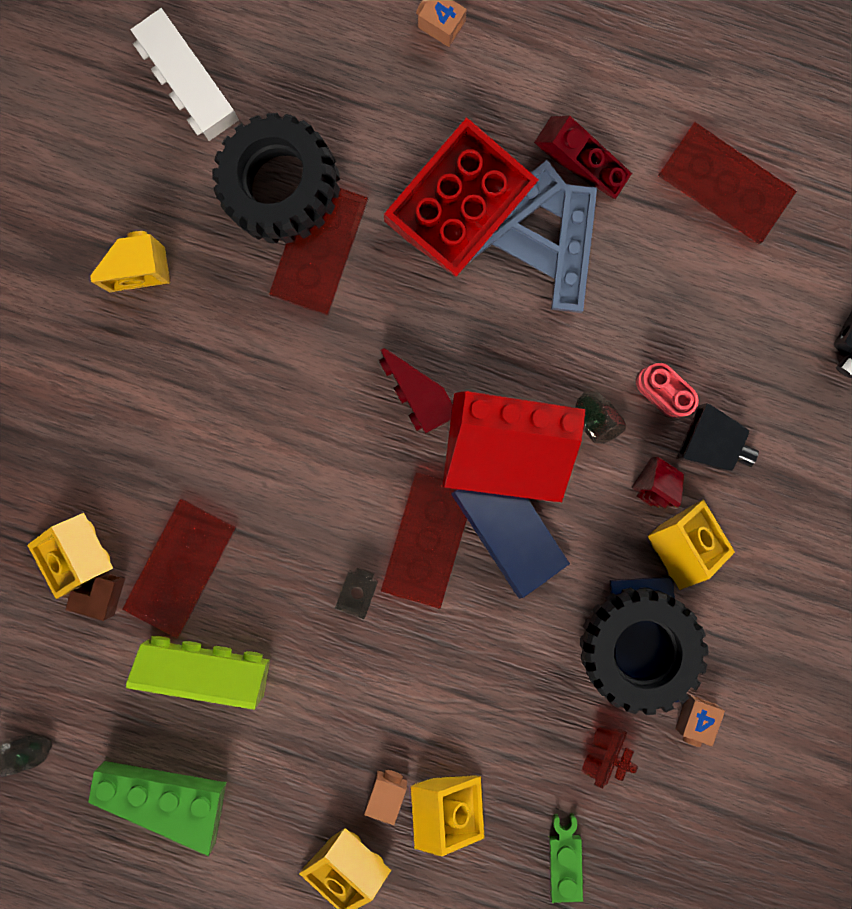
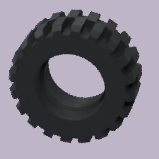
M267 113L266 119H261L257 115L249 119L250 124L244 126L240 123L234 128L236 133L232 137L227 135L223 140L222 144L225 146L223 152L217 151L214 161L219 166L212 170V179L218 184L213 188L216 198L221 201L220 206L239 227L258 240L264 238L268 243L277 244L279 239H282L285 243L295 242L296 235H300L304 239L311 235L309 229L315 225L320 228L325 223L322 217L325 213L332 214L335 208L331 200L332 198H338L340 191L336 183L340 180L339 170L335 165L336 160L320 134L315 132L312 126L304 120L299 122L295 116L285 114L283 119H281L278 113ZM279 156L298 158L303 164V174L299 186L288 198L273 204L259 203L253 198L252 186L254 177L263 164Z
M640 587L638 590L626 588L622 589L621 594L615 595L612 593L605 597L607 601L601 606L597 604L592 609L594 612L590 620L586 618L583 625L585 633L584 636H580V646L582 648V654H580L581 661L586 669L587 676L595 688L612 705L617 708L621 706L627 712L633 714L643 711L645 715H656V709L661 708L664 712H668L674 709L672 703L679 700L682 704L689 699L686 694L691 687L697 690L701 684L697 677L699 673H706L708 664L703 661V656L709 655L708 645L703 642L706 634L703 627L696 622L697 617L694 613L670 595L645 587ZM646 620L655 622L666 630L670 638V653L666 663L658 672L644 678L627 676L619 669L614 659L617 639L627 627L636 622Z

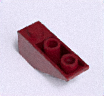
M570 115L551 116L534 142L554 161L613 199L617 198L632 175L620 161Z
M381 349L383 358L378 361L387 377L393 374L398 385L393 388L402 404L405 402L409 403L413 413L408 416L416 431L423 429L424 433L427 434L451 421L453 404L444 387L387 349Z
M651 457L631 488L638 492L636 498L650 507L655 506L659 508L660 506L666 509L668 506L679 508L682 501L684 474L661 458Z

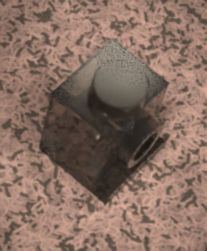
M356 568L355 572L349 570L335 609L365 619L379 581L373 579L374 573L362 568ZM360 587L363 590V596L355 598L352 595V589Z

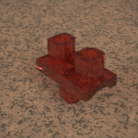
M602 727L597 729L592 744L607 750L604 760L591 754L587 755L581 770L596 780L594 785L603 789L608 784L615 766L618 768L614 777L621 781L624 780L626 772H637L638 766L631 762L634 754L633 750L625 748L622 757H619L628 732L620 728L616 731Z

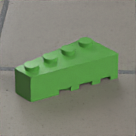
M104 761L93 773L88 803L209 856L216 844L227 782Z

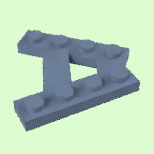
M546 160L531 172L539 181L471 261L491 245H494L554 279L551 310L582 313L597 188L566 184ZM539 207H543L559 216L561 224L558 245L519 223Z

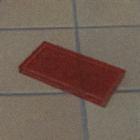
M696 122L692 124L658 174L659 177L758 244L764 241L797 192Z
M340 188L339 197L332 198L331 201L335 208L332 214L325 213L322 217L325 223L320 228L315 225L309 229L311 235L303 239L300 235H296L295 242L286 243L269 292L270 296L329 316L368 203V197Z
M416 472L381 592L441 609L467 518L451 495L457 489L442 487L443 480Z
M180 499L122 610L179 638L237 527L184 499Z

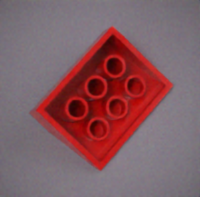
M466 117L384 213V222L407 242L457 277L536 185L539 179Z
M470 391L454 393L442 487L562 503L582 442L586 409Z

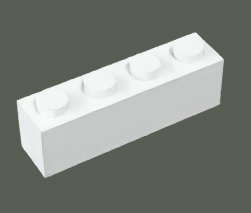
M162 8L130 29L137 39L132 44L144 60L150 57L155 64L151 71L161 85L167 82L173 91L168 95L178 109L181 110L185 107L191 117L186 120L197 136L203 132L208 141H210L239 121L231 105Z

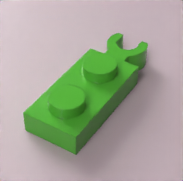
M554 814L552 822L558 836H549L550 898L552 903L583 902L582 839L580 835H572L577 829V820L574 814H570V823L567 826H561L558 814Z

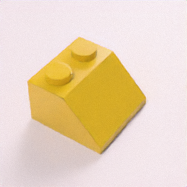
M146 231L130 232L127 234L128 237L117 239L90 275L92 283L108 292L170 283L165 247L151 234H147Z
M704 499L663 522L648 535L653 549L660 556L668 570L669 576L675 581L679 590L710 579L735 553Z
M84 513L50 527L27 545L55 599L70 593V591L91 582L95 577L113 569L108 552L102 548L96 537L93 524L87 520Z
M481 776L432 778L411 786L414 849L442 857L484 839Z
M344 828L326 842L304 866L299 875L336 909H358L374 899L391 869L384 864L383 859L378 854L371 852L363 845L355 833Z

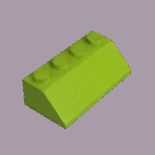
M152 636L151 640L148 639L140 644L126 683V688L255 710L264 697L270 660L263 659V654L246 651L244 655L233 654L232 649L227 647L214 646L213 650L201 648V644L197 642L183 641L182 645L170 643V638Z

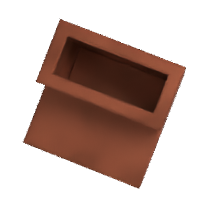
M108 573L95 577L92 589L80 587L70 591L65 610L102 621L115 616L125 578Z

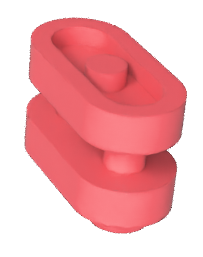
M655 363L642 369L637 375L636 385L638 390L667 417L678 418L688 416L696 410L698 406L696 391L668 365Z

